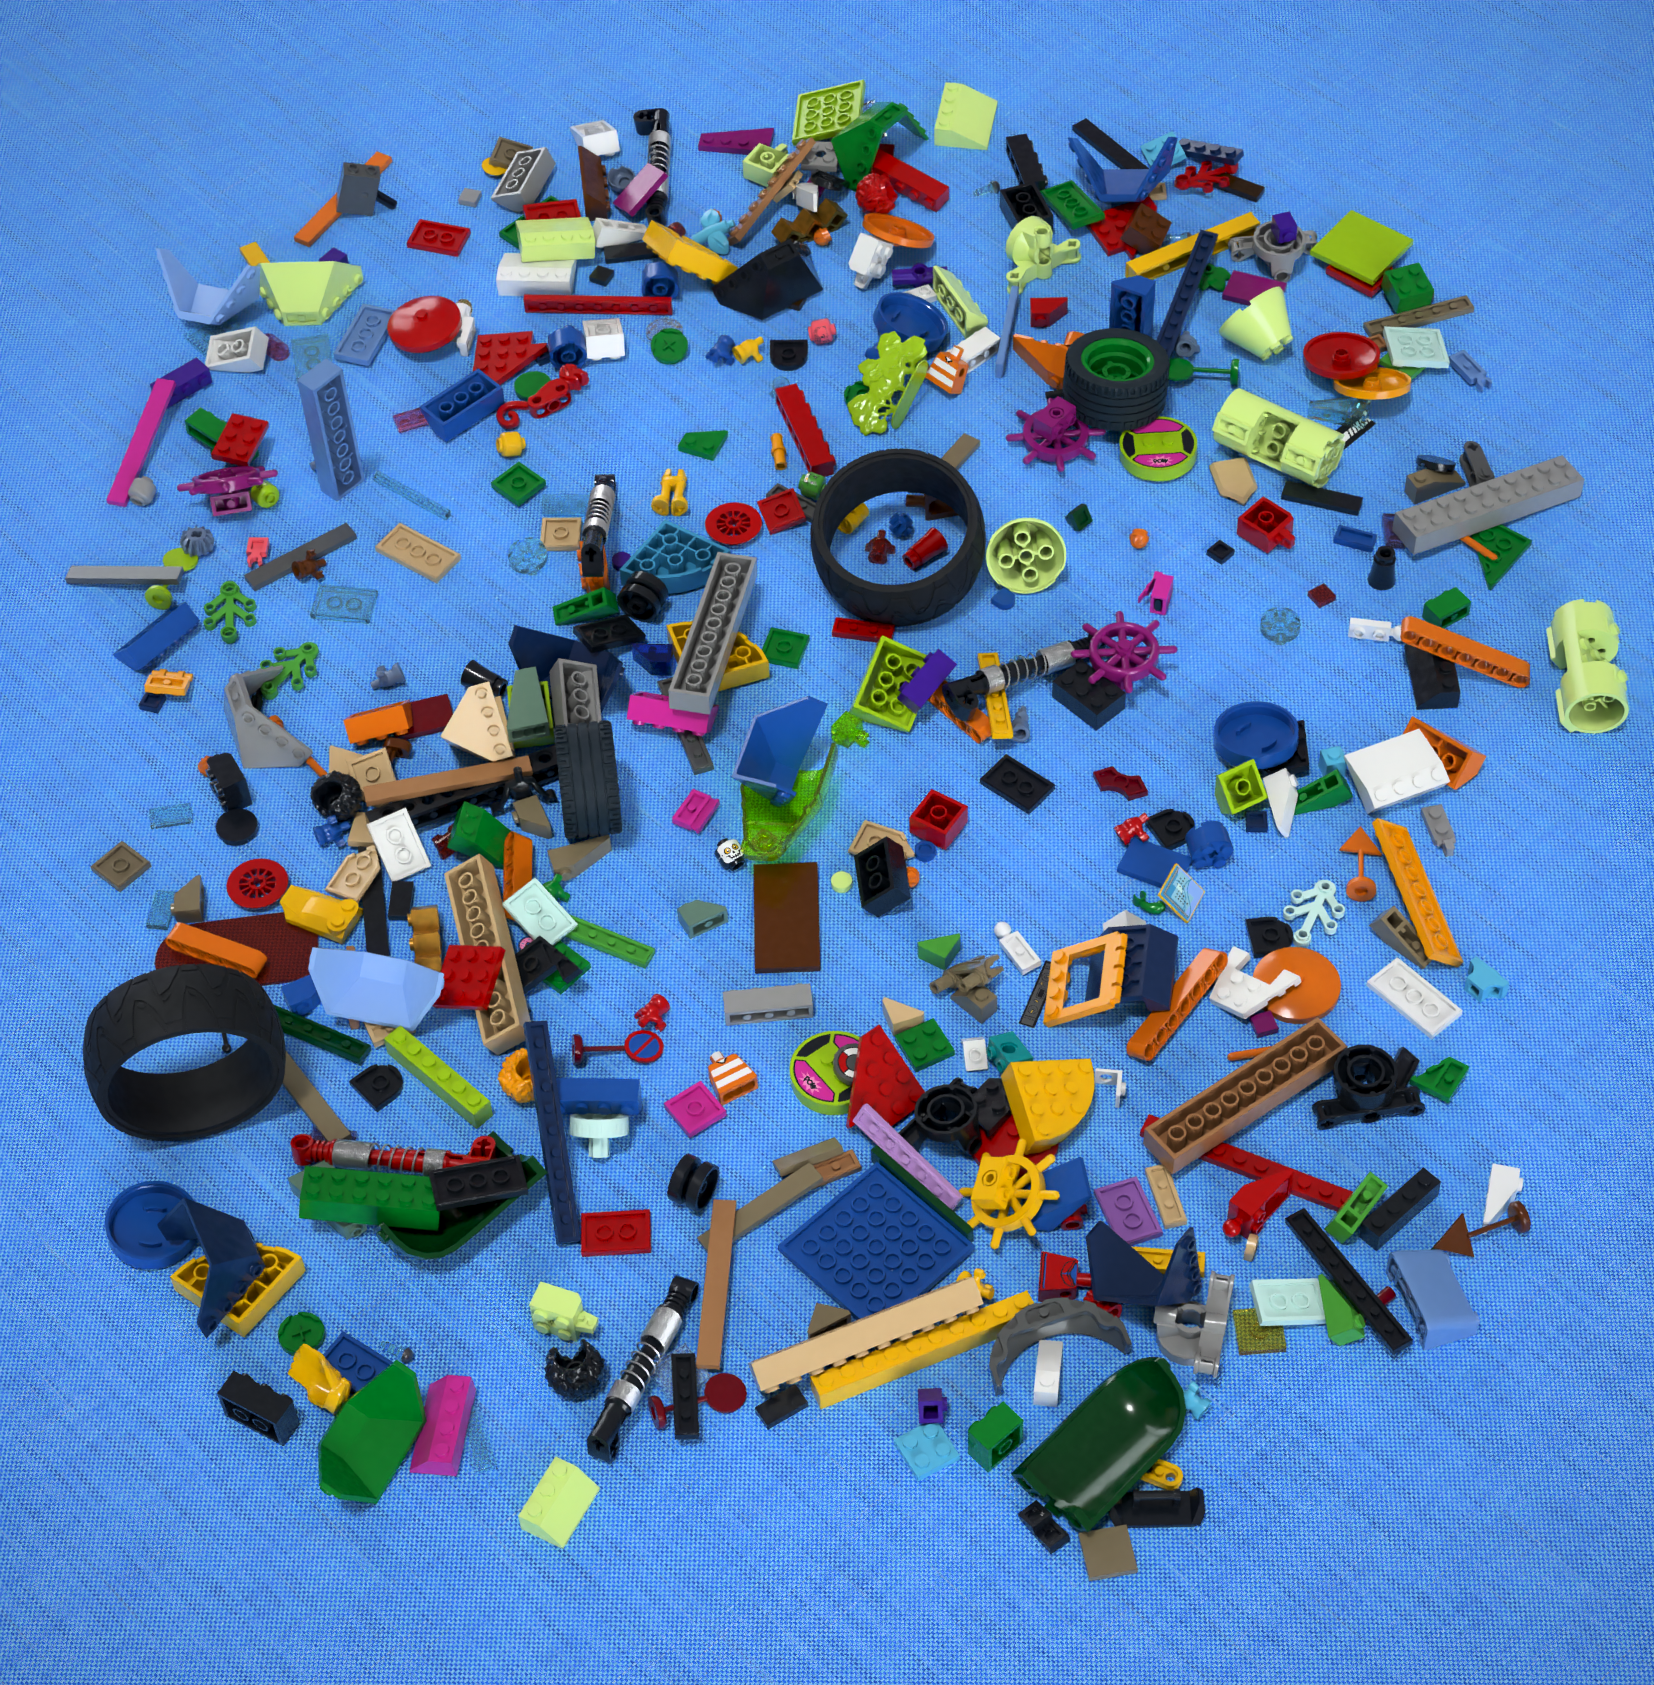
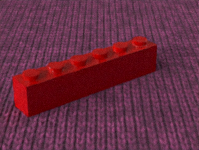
M878 148L871 173H878L886 177L895 191L902 193L936 213L949 200V186Z
M797 383L776 388V404L807 471L824 477L833 475L834 466H836L835 457L829 453L828 442L823 440V432L821 428L818 429L815 415H811V407L809 403L805 402L803 390L799 389Z

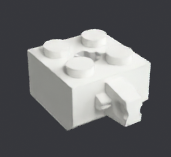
M860 232L848 263L850 269L857 272L854 282L855 286L867 289L872 278L881 279V276L886 271V263L892 256L894 244Z

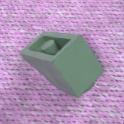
M694 900L677 908L678 921L690 939L728 922L727 908L722 905Z

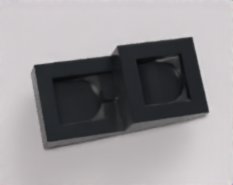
M1037 1500L1018 1513L1019 1519L1051 1554L1070 1540L1069 1534L1053 1520L1052 1514Z

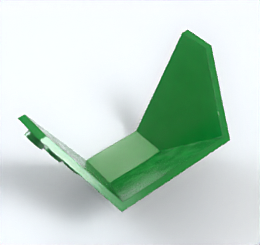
M876 102L831 139L843 177L850 182L848 188L856 192L858 183L871 173L883 133L895 123H900L910 132L926 141L929 139L925 134L926 130L919 126L920 123L914 119V115L908 111V107L904 104Z
M395 1360L346 1400L318 1443L319 1486L326 1495H333L342 1500L377 1504L427 1422L416 1373L406 1367V1365Z

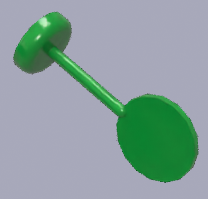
M1170 359L1169 380L1182 381L1190 378L1194 372L1230 374V384L1237 385L1239 359L1231 361V369L1193 367L1185 359Z

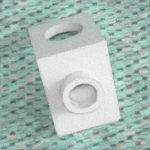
M983 1037L960 1039L963 1044L965 1070L988 1069L985 1039Z
M1096 1068L1095 1083L1117 1085L1115 1107L1119 1108L1120 1097L1125 1096L1126 1083L1122 1082L1123 1071ZM1104 1074H1107V1075L1112 1076V1078H1111V1079H1104V1078H1102V1077H1100V1076H1101V1075H1104Z

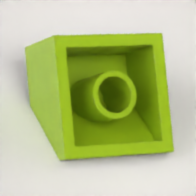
M1254 759L1216 775L1214 794L1222 814L1233 815L1268 798Z

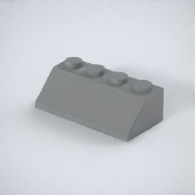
M542 147L517 152L491 196L492 201L514 212L523 211V205L534 204L556 164L548 149Z
M558 658L549 672L554 727L564 724L567 726V724L572 723L578 725V723L582 722L589 724L592 721L599 723L602 719L597 666L595 664Z

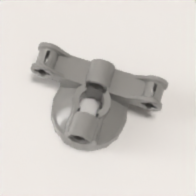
M1271 221L1260 225L1254 232V236L1230 239L1228 248L1231 250V259L1235 262L1243 261L1247 257L1256 254L1270 267L1274 280L1286 283L1290 280L1294 261L1302 253L1310 255V247L1312 249L1318 243L1317 233L1313 230L1302 231L1300 227H1297L1296 240L1278 244L1271 231Z
M1211 1270L1206 1305L1189 1301L1188 1303L1156 1306L1153 1323L1156 1324V1343L1161 1353L1177 1364L1194 1366L1193 1374L1199 1372L1213 1375V1378H1217L1235 1279L1234 1274L1230 1276L1221 1275ZM1182 1323H1193L1198 1326L1191 1328L1184 1326Z

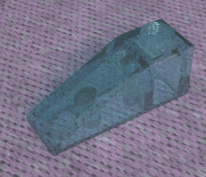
M1353 397L1310 401L1307 418L1364 430L1370 414L1371 401Z

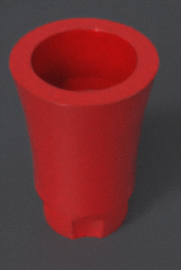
M930 528L921 539L908 548L902 559L910 569L914 570L938 554L947 551V541L937 529Z

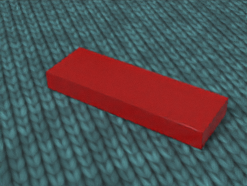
M836 617L832 629V637L877 643L883 635L893 640L895 625Z

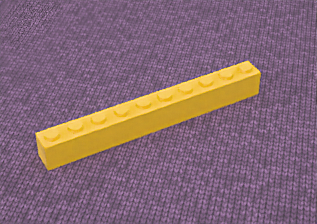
M1026 1290L981 1308L972 1314L963 1315L949 1323H943L926 1332L913 1335V1337L898 1341L888 1347L875 1350L865 1356L855 1358L842 1365L810 1376L811 1391L821 1410L996 1340L1003 1326L1016 1313L1034 1302Z

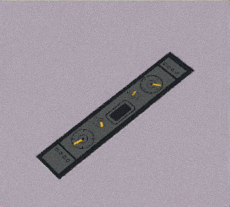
M1045 960L1018 1024L1031 1028L1035 1027L1046 1002L1050 961Z

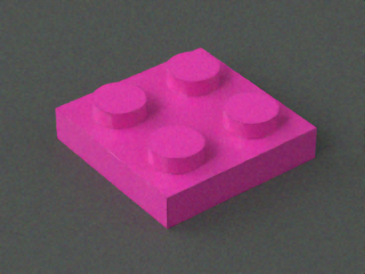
M702 1081L697 1082L664 1103L666 1111L689 1138L727 1116L724 1107Z

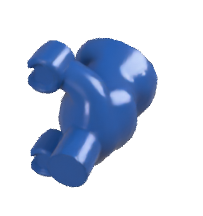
M721 335L705 358L716 363L719 358L725 357V364L731 366L735 361L730 354L732 348L735 347L734 340L728 335Z
M332 815L327 817V824L313 827L315 838L320 847L330 841H334L338 848L346 845L344 838H341L342 831L350 829L348 821L339 824L336 816Z

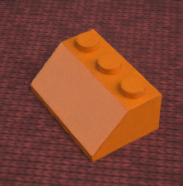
M410 699L348 716L343 721L350 744L356 743L359 746L369 743L368 739L376 737L378 741L388 738V734L394 732L396 736L408 733V729L413 726Z

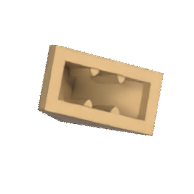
M886 997L883 998V1015L893 1037L924 1022V1011Z

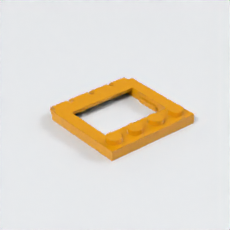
M1117 931L1052 952L1043 1020L1044 1025L1048 1028L1112 1009L1115 1004L1120 1003L1127 934H1120ZM1105 950L1099 998L1064 1008V1002L1068 998L1066 985L1070 982L1068 968L1072 964V960L1080 957L1085 958Z

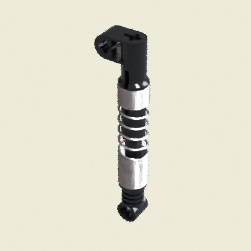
M663 108L640 110L633 115L636 132L639 135H649L647 163L650 162L651 165L668 174V178L647 200L646 217L648 225L653 220L665 226V206L668 203L671 151V135L669 133L670 114Z
M595 474L594 487L590 492L582 530L581 563L583 577H604L603 545L607 541L615 501V474Z
M1089 634L1088 637L1073 642L1068 640L1037 650L1036 657L1032 653H1028L1027 659L1019 656L1018 660L1010 659L1007 664L1001 662L1000 666L991 665L979 669L974 675L944 684L942 686L943 696L959 720L970 721L975 715L979 702L976 695H988L1006 689L1009 684L1014 686L1018 681L1023 683L1027 678L1032 680L1036 675L1041 677L1044 674L1047 675L1073 666L1085 658H1073L1071 652L1073 650L1089 649L1093 636ZM1102 643L1099 649H1105L1106 645Z
M678 1275L674 1276L664 1303L655 1309L640 1336L641 1342L636 1343L639 1351L631 1352L632 1359L625 1363L627 1368L620 1371L621 1378L615 1380L605 1398V1407L587 1437L588 1455L608 1463H612L615 1460L620 1446L619 1429L624 1420L630 1417L641 1399V1394L645 1391V1385L650 1383V1376L655 1373L656 1366L661 1362V1357L665 1355L680 1329L685 1310L689 1304L694 1302L699 1290L698 1282ZM640 1343L643 1345L641 1350L638 1347ZM655 1358H659L657 1364L654 1363Z

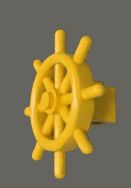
M1023 1138L1018 1140L1014 1155L991 1157L989 1153H983L974 1187H962L959 1189L963 1197H971L972 1209L975 1214L966 1223L974 1229L982 1222L985 1226L994 1230L990 1247L994 1250L999 1248L1003 1232L1013 1231L1023 1226L1028 1235L1034 1236L1036 1229L1031 1220L1041 1208L1043 1200H1057L1060 1197L1058 1191L1046 1190L1045 1179L1042 1174L1046 1168L1055 1162V1156L1049 1154L1035 1165L1028 1158L1023 1157L1027 1141ZM1020 1169H1025L1028 1171L1020 1179H1018ZM1031 1182V1190L1022 1189ZM1021 1199H1027L1024 1205L1021 1206ZM1012 1207L1015 1213L1008 1216L1009 1208ZM999 1209L997 1218H992L989 1216L995 1210Z

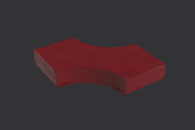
M1113 766L1093 772V778L1101 792H1118L1128 801L1148 796V790L1139 775L1127 776L1121 774Z

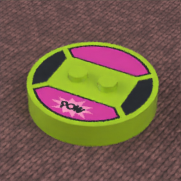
M1158 416L1154 421L1145 426L1123 431L1119 441V458L1123 467L1138 478L1148 481L1173 480L1186 474L1194 466L1197 459V438L1193 430L1185 423L1174 418Z
M826 1031L809 1037L797 1047L790 1061V1083L796 1098L805 1107L825 1115H843L848 1113L852 1086L846 1085L836 1077L833 1071V1059L839 1048L846 1044H858L859 1036L844 1031Z

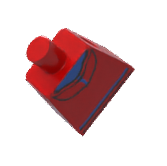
M1041 1251L1038 1302L1051 1298H1069L1074 1300L1076 1299L1077 1286L1091 1287L1090 1273L1078 1272V1260L1076 1258Z

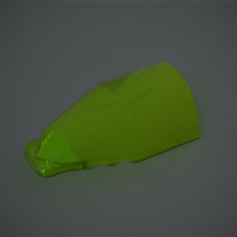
M836 743L831 744L824 768L820 770L798 771L792 791L797 792L796 796L786 806L782 805L780 808L770 804L769 799L764 798L741 783L743 840L740 849L745 859L758 861H775L779 859L818 815L823 807L838 761Z

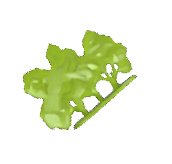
M895 331L884 333L880 336L877 345L879 359L868 358L857 365L860 373H863V384L869 386L870 390L868 393L854 397L848 402L847 407L852 415L853 424L860 427V433H863L864 436L871 432L879 434L885 432L887 429L886 417L893 413L891 418L892 428L897 429L902 424L927 373L928 362L926 360L920 361L916 368L914 366L918 359L927 354L926 346L924 345L925 339L912 336L902 343L900 336ZM906 363H909V364H910V368L907 367V366H905V364H906ZM912 374L907 386L904 387V376ZM900 390L903 394L897 406H895L891 398L895 391ZM890 407V409H886V412L878 413L879 408Z

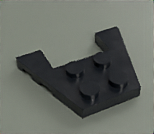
M1304 720L1297 721L1299 736L1296 752L1290 759L1278 766L1258 769L1259 773L1264 777L1284 768L1291 775L1309 770Z
M538 936L515 954L524 995L556 970L559 971L563 981L567 984L583 973L582 969L542 936ZM526 1000L528 1012L530 1013L531 1008Z

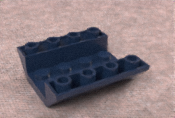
M1152 924L1108 927L1098 937L1117 931L1120 934L1125 933L1128 935L1120 1002L1144 1001L1148 1011L1170 1010L1178 936ZM1105 950L1091 955L1085 1002L1099 998ZM1102 1011L1096 1014H1106V1011Z

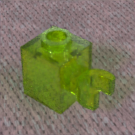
M847 711L831 726V738L838 745L848 749L855 741L863 748L869 744V741L866 740L869 734L863 731V720Z

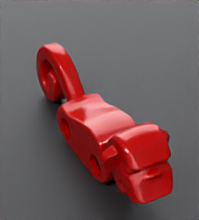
M574 364L563 365L559 370V379L556 378L547 382L535 395L529 397L527 402L509 401L501 405L496 413L499 425L504 429L517 427L520 419L518 414L512 411L515 409L529 410L533 418L539 419L568 406L571 402V390L579 391L581 386L589 383L588 373L579 369ZM563 397L568 398L566 402L560 401V399ZM539 409L545 410L543 414H537L536 412ZM507 412H508V417L511 419V420H508V421L504 419V415H505Z

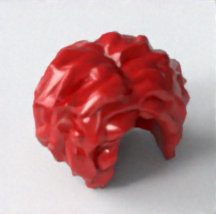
M871 173L858 183L855 198L858 207L862 209L863 213L888 214L894 209L895 204L893 202L897 200L898 194L894 191L893 186L886 177L878 173Z

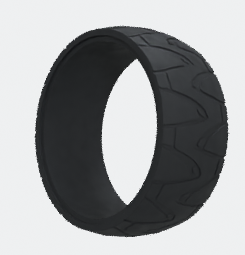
M895 448L875 451L863 455L841 468L832 476L820 493L810 529L813 560L822 583L833 598L848 612H851L860 619L869 622L891 624L896 627L911 626L930 621L955 607L972 588L985 554V522L978 498L962 474L948 462L930 453L927 454L926 452L914 449ZM892 492H916L932 496L950 506L961 517L967 527L964 541L955 556L943 568L924 579L899 585L869 582L856 577L844 569L830 552L834 534L844 518L857 506L876 496Z
M183 964L156 969L134 977V979L122 983L109 992L107 996H104L92 1010L85 1026L82 1049L84 1073L91 1096L101 1115L111 1126L133 1137L151 1139L153 1141H183L226 1131L247 1121L263 1110L276 1096L284 1080L286 1048L278 1013L264 988L254 978L229 967L226 968L225 966L212 964ZM216 1032L237 1035L248 1039L228 1056L209 1065L189 1071L154 1074L137 1072L121 1067L139 1051L160 1041L181 1035Z

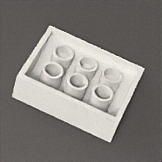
M504 253L496 276L498 296H524V294L572 295L577 259L521 262L520 253Z
M1420 729L1343 756L1367 814L1442 788L1450 782L1442 761Z

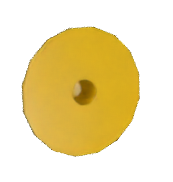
M490 157L482 162L483 170L490 175H503L507 170L490 165Z

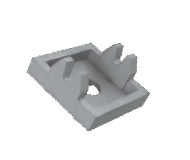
M815 141L814 146L801 161V170H809L811 173L817 169L826 173L837 172L838 159L832 142Z

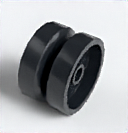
M636 571L631 573L625 586H623L618 594L617 603L627 616L637 621L650 622L656 618L668 597V589L653 574Z
M692 1154L684 1155L671 1176L667 1191L668 1199L680 1205L686 1203L687 1208L701 1212L715 1192L720 1174L719 1167L708 1161L701 1163V1159Z

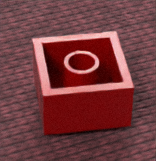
M931 789L909 817L910 833L946 850L967 824L968 806Z

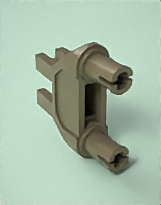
M993 954L986 958L985 955H979L948 968L943 972L942 977L929 984L930 990L934 994H938L947 988H958L961 992H967L975 986H985L991 982L992 978L1004 971L1003 966L990 968L994 961L1000 959L999 955Z

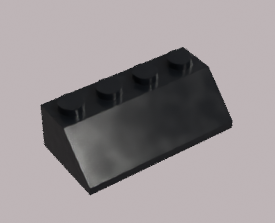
M1405 644L1404 650L1416 710L1458 708L1460 687L1455 663Z

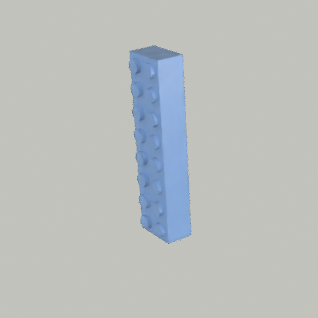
M324 359L306 374L302 375L297 380L321 491L338 502L365 481L343 369L328 359Z

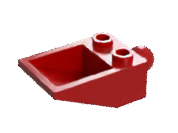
M1290 1168L1243 1185L1229 1200L1227 1220L1222 1226L1223 1233L1228 1237H1236L1240 1234L1247 1240L1250 1233L1258 1235L1263 1229L1264 1223L1291 1195L1294 1170Z

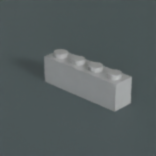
M810 983L723 992L726 1026L813 1018Z

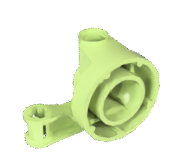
M1037 216L1023 219L1010 232L1006 241L1005 251L1007 258L1019 266L1006 274V280L1008 281L1007 292L1010 294L1011 286H1018L1019 294H1021L1028 282L1036 278H1050L1052 276V269L1061 264L1079 262L1081 260V254L1079 253L1080 241L1068 239L1059 245H1055L1052 243L1053 232L1051 226L1046 221Z

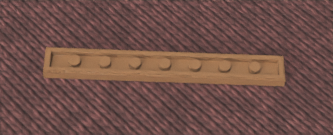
M529 755L365 786L363 791L366 806L369 807L515 778L513 769L517 766L522 768L523 776H531L533 772Z
M713 1199L696 1368L720 1370L737 1207L736 1200Z

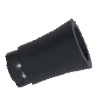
M1387 546L1378 547V551L1374 555L1371 571L1367 578L1369 585L1374 589L1388 590L1395 585L1396 557L1393 548Z
M471 660L466 665L461 676V685L466 687L489 681L495 697L503 696L508 685L506 679L485 668L475 660Z

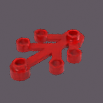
M1203 161L1197 175L1196 167L1188 166L1185 168L1184 174L1176 176L1174 186L1179 190H1187L1189 187L1202 188L1203 192L1210 193L1213 191L1212 182L1218 183L1219 187L1222 188L1229 186L1228 177H1217L1216 175L1225 172L1227 174H1235L1239 169L1238 163L1235 166L1224 164L1223 167L1212 170V162Z

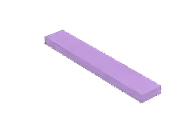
M868 1103L864 1104L853 1119V1122L883 1151L951 1210H954L963 1198V1195Z

